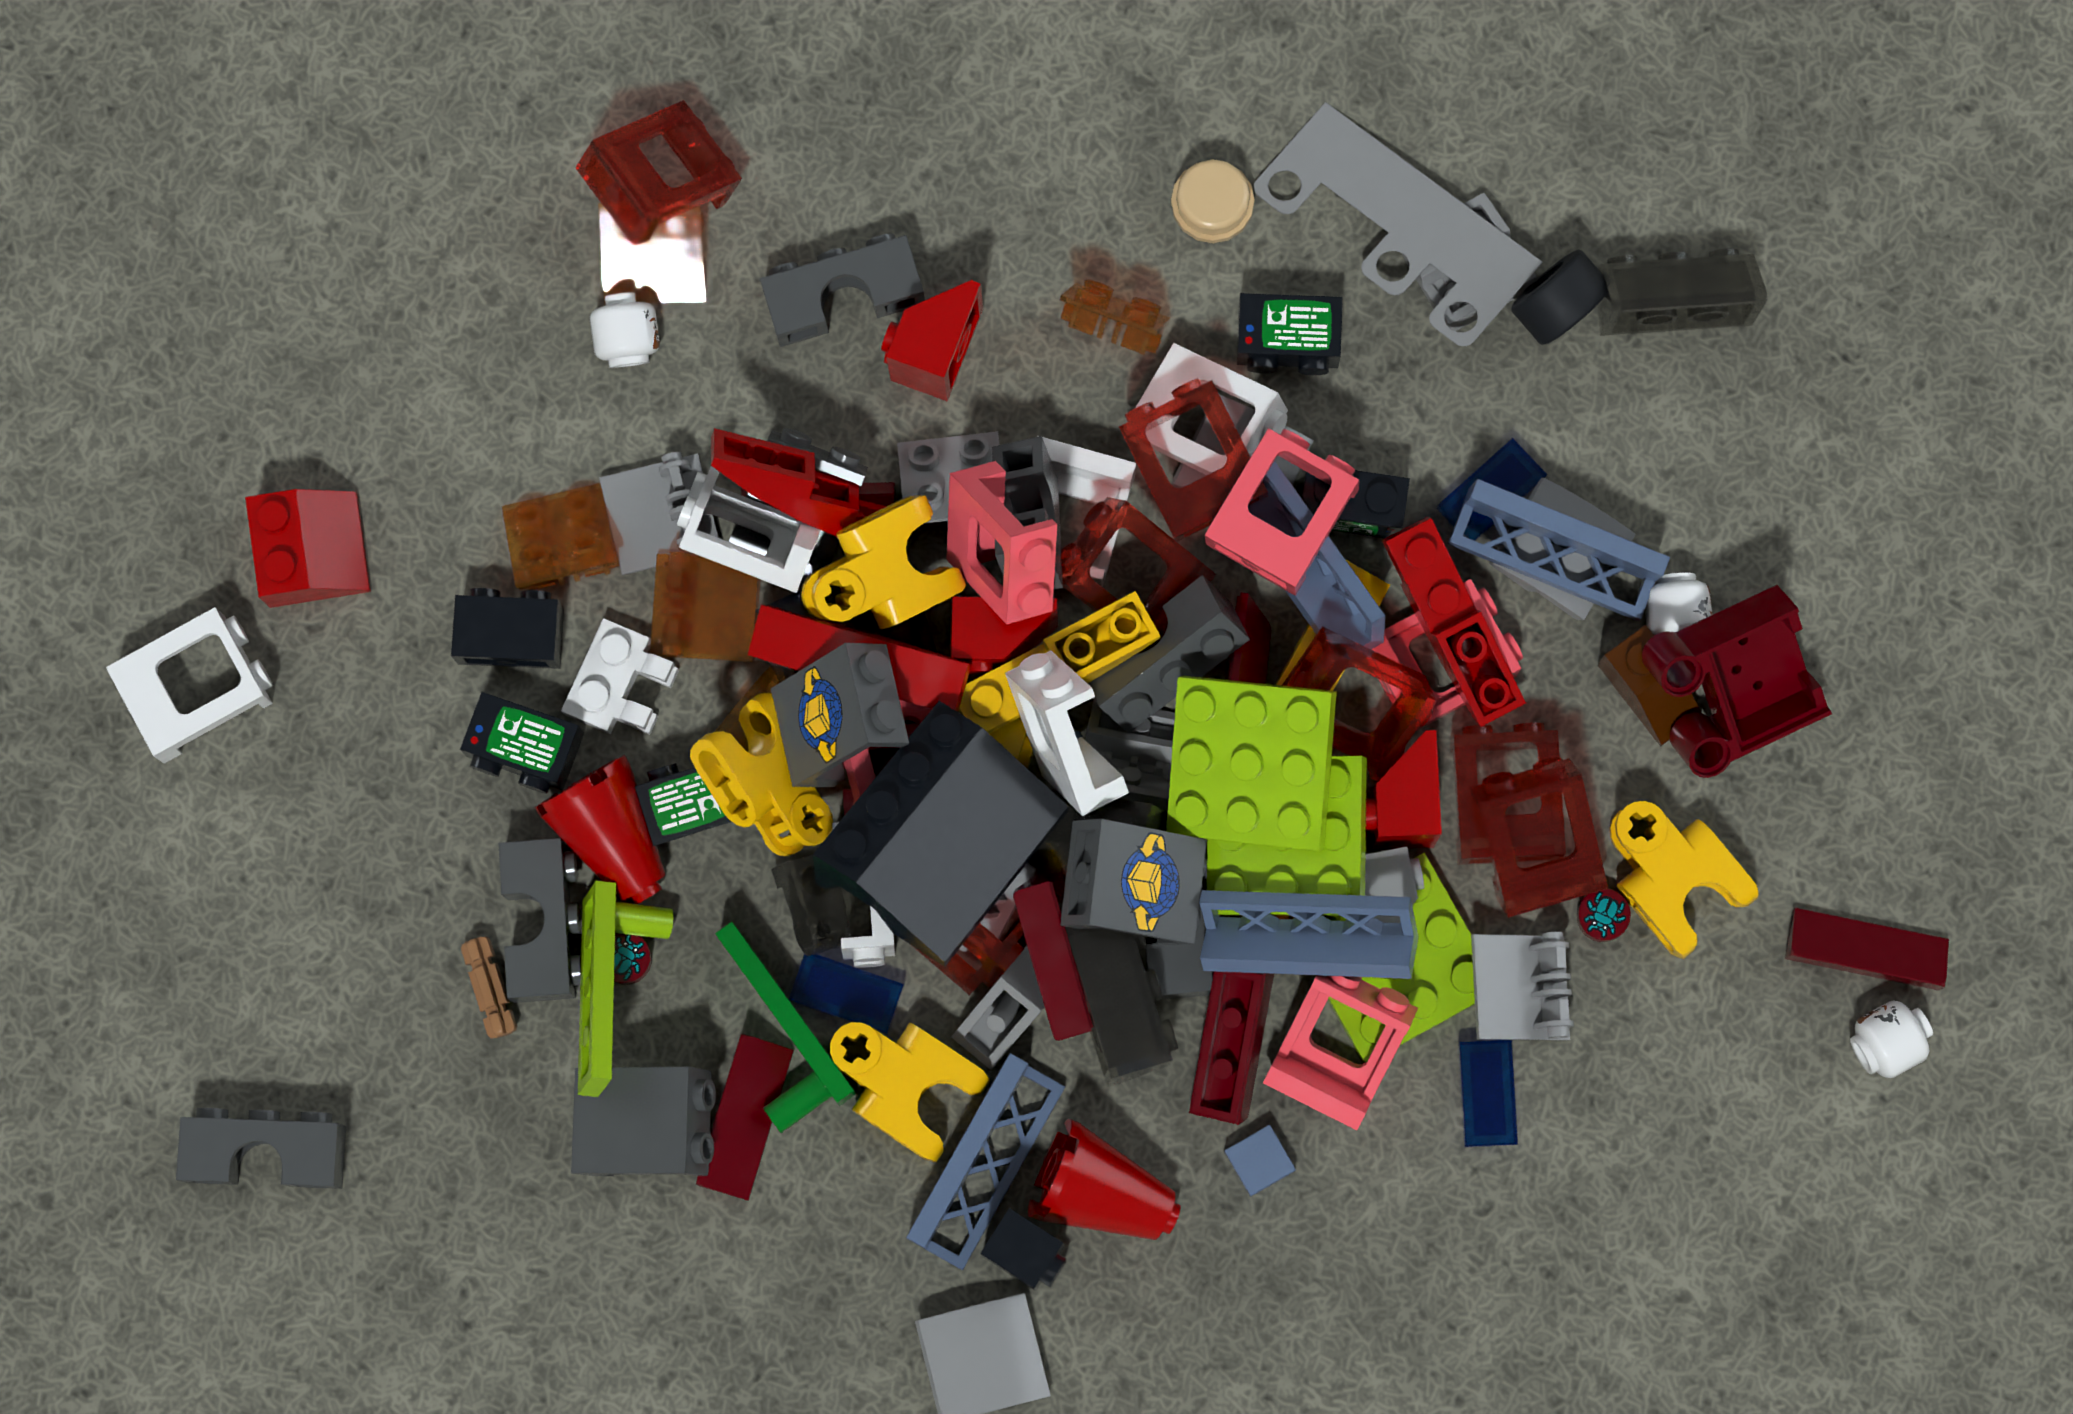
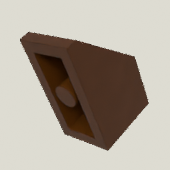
M1644 625L1606 653L1599 662L1598 667L1661 747L1670 740L1672 726L1679 718L1693 712L1701 713L1692 694L1684 697H1673L1667 694L1643 664V648L1648 640L1654 636L1647 625Z

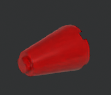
M624 754L572 783L562 793H556L538 804L535 809L540 817L601 881L616 883V896L621 901L631 897L635 904H639L662 890L658 880L663 878L666 873L657 845L653 846L635 789L637 783L630 762Z
M1067 1119L1064 1124L1068 1135L1057 1132L1044 1157L1034 1183L1035 1186L1043 1189L1040 1202L1030 1199L1028 1216L1043 1222L1157 1240L1162 1232L1170 1234L1175 1227L1181 1210V1205L1175 1203L1176 1192L1081 1123Z

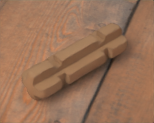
M488 937L468 940L462 944L461 951L466 966H472L473 971L468 972L480 1012H486L487 1018L483 1019L487 1035L491 1039L510 1035L517 1030V1023L513 1011L507 1010L505 1005L510 1003V1001L507 999V991L498 963H492L491 957L495 956L491 940Z

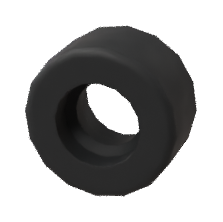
M1576 250L1555 263L1538 277L1534 283L1527 287L1514 301L1511 311L1539 344H1549L1590 313L1608 294L1611 284L1582 250Z

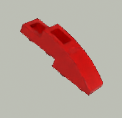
M1427 516L1383 539L1382 542L1401 578L1402 584L1400 585L1418 621L1477 725L1482 727L1526 704L1482 612L1476 609L1432 518Z

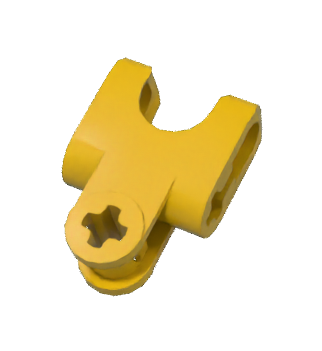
M926 495L907 496L850 524L836 533L846 556L814 571L805 580L802 586L801 597L803 605L809 614L818 619L843 622L871 609L879 628L885 629L899 624L964 590L966 582L959 568L940 566L932 571L920 573L908 561L906 553L908 538L920 525L930 521L933 515V510ZM830 585L840 586L841 593L835 596L836 604L826 603L825 597L831 593Z
M772 693L757 694L741 709L738 719L748 741V752L731 733L718 731L708 733L700 738L692 746L690 758L722 812L731 822L741 827H750L752 824H755L765 844L773 853L779 856H790L801 851L804 846H815L822 843L833 830V815L829 806L821 798L815 787H792ZM809 813H813L815 815L812 818L804 820L805 815ZM785 831H790L789 835L785 837L779 836V834Z
M1647 801L1633 802L1618 811L1612 818L1609 827L1610 839L1614 847L1633 868L1630 874L1617 883V887L1629 905L1670 954L1685 959L1694 951L1697 945V934L1685 918L1683 908L1686 895L1693 887L1706 886L1720 893L1731 906L1747 907L1758 899L1759 893L1755 882L1714 832L1700 819H1696L1679 832L1658 806ZM1644 819L1649 825L1644 832L1648 840L1643 836L1633 839L1628 833L1633 827L1631 820L1638 822Z
M851 1022L841 1026L834 1033L830 1042V1054L837 1068L844 1075L865 1088L851 1110L924 1160L937 1162L944 1149L940 1136L931 1131L921 1121L918 1114V1104L922 1094L934 1085L950 1084L969 1095H976L984 1092L990 1083V1079L984 1070L910 1022L896 1043L862 1022ZM860 1037L867 1040L865 1048L870 1056L866 1060L857 1057L853 1063L846 1061L848 1052L843 1044L847 1040L857 1042Z

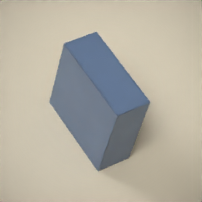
M1270 1125L1224 1151L1250 1197L1296 1171Z

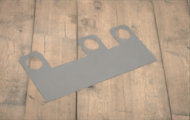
M1326 102L1254 183L1256 195L1282 214H1292L1297 211L1322 183L1387 231L1388 234L1363 261L1361 269L1368 279L1390 295L1404 293L1429 263L1453 280L1456 284L1432 310L1429 320L1436 330L1459 346L1471 345L1543 263ZM1290 171L1299 177L1301 190L1295 198L1282 201L1271 195L1268 188L1269 181L1277 172ZM1397 251L1408 259L1409 271L1403 279L1387 281L1378 274L1376 269L1377 261L1386 252ZM1466 302L1476 309L1478 320L1471 330L1455 332L1446 325L1444 315L1447 308L1453 303Z

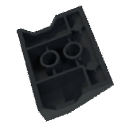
M938 701L908 738L909 744L901 747L814 852L813 862L815 883L823 889L841 887L874 908L893 934L945 967L1067 814L1069 806L986 730L941 701Z

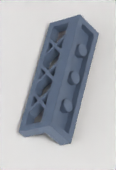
M1274 461L1251 499L1248 510L1252 515L1291 537H1298L1303 534L1314 515ZM1328 536L1307 570L1306 579L1296 596L1288 591L1286 592L1337 665L1342 667L1384 643L1385 614Z
M1479 479L1469 487L1447 543L1636 621L1641 620L1650 597V590L1654 586L1655 581L1663 577L1670 559L1669 556ZM1475 511L1492 518L1500 537L1485 544L1464 537L1463 535L1472 512ZM1504 523L1518 530L1508 534ZM1526 533L1540 538L1548 557L1534 563L1519 559L1511 540ZM1503 543L1507 554L1493 547ZM1552 543L1567 549L1556 553ZM1574 552L1586 556L1595 576L1580 583L1572 581L1566 577L1559 559ZM1599 562L1613 567V569L1603 572ZM1551 563L1555 573L1540 567ZM1620 572H1625L1642 579L1634 604L1632 605L1615 598L1606 578ZM1598 582L1602 592L1587 586Z
M1202 890L1199 904L1206 927L1200 955L1203 971L1412 979L1419 936L1411 897ZM1217 910H1233L1242 915V917H1219ZM1286 912L1293 916L1294 919H1279L1270 913ZM1324 913L1338 914L1347 920L1331 921L1322 915ZM1375 916H1399L1401 923H1383L1376 919Z
M1010 1053L906 1238L955 1267L964 1270L1062 1095L1065 1086L1031 1068L1027 1062ZM1023 1077L1037 1084L1039 1083L1040 1086L1051 1091L1040 1110L1018 1115L1013 1095ZM1010 1103L1013 1118L999 1121ZM1035 1118L1028 1133L1024 1136L1021 1122ZM1015 1124L1021 1143L1015 1156L993 1162L988 1145V1139L995 1129ZM984 1148L988 1163L973 1167ZM1010 1164L999 1183L995 1168ZM990 1170L995 1188L989 1202L967 1207L962 1186L968 1175ZM958 1195L962 1209L947 1213ZM984 1210L973 1229L970 1213ZM964 1215L969 1238L958 1256L933 1242L932 1239L942 1221Z

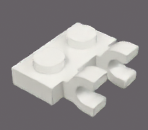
M603 618L561 712L568 717L608 734L612 733L616 722L619 721L650 735L658 715L654 714L653 710L649 707L627 700V697L638 674L671 688L679 669L674 667V662L654 654H648L653 642L649 637Z

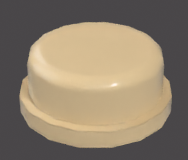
M1212 159L1196 163L1181 174L1174 184L1171 206L1174 219L1183 232L1197 241L1218 243L1228 241L1244 230L1252 217L1255 199L1252 185L1241 170L1228 162Z

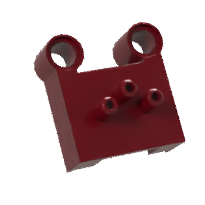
M1778 585L1772 586L1677 632L1665 631L1658 633L1650 638L1643 648V664L1667 694L1673 697H1684L1692 694L1702 684L1712 715L1708 717L1703 713L1696 712L1686 714L1675 722L1670 732L1671 745L1691 771L1699 777L1710 778L1717 776L1728 767L1730 762L1832 714L1827 706L1822 687L1807 671L1795 635L1796 632L1803 629L1798 615L1799 609Z

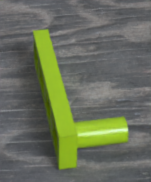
M595 881L582 902L578 1095L599 1097L612 1080L615 933L669 939L673 928L672 908L616 902V883Z

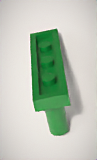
M730 922L716 932L715 935L813 1069L812 1073L763 1108L779 1132L783 1133L831 1097L834 1098L839 1107L854 1097L856 1093L733 922Z

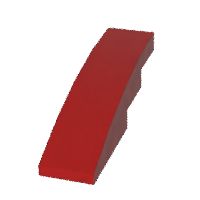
M716 428L713 430L711 436V466L752 496L802 523L836 536V533L841 529L886 507L859 500L858 484L834 475L815 471L814 452Z
M771 605L760 606L747 655L800 671L844 643L887 644L899 700L933 709L938 701H941L959 712L972 664L878 634L864 633L830 621L809 618Z

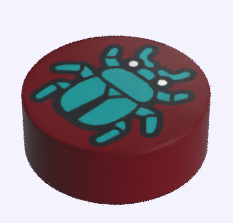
M1597 889L1590 892L1580 902L1577 909L1578 926L1582 933L1593 941H1613L1625 932L1630 923L1631 912L1626 899L1611 889Z
M615 933L614 982L621 985L637 983L650 970L652 964L651 950L640 936Z

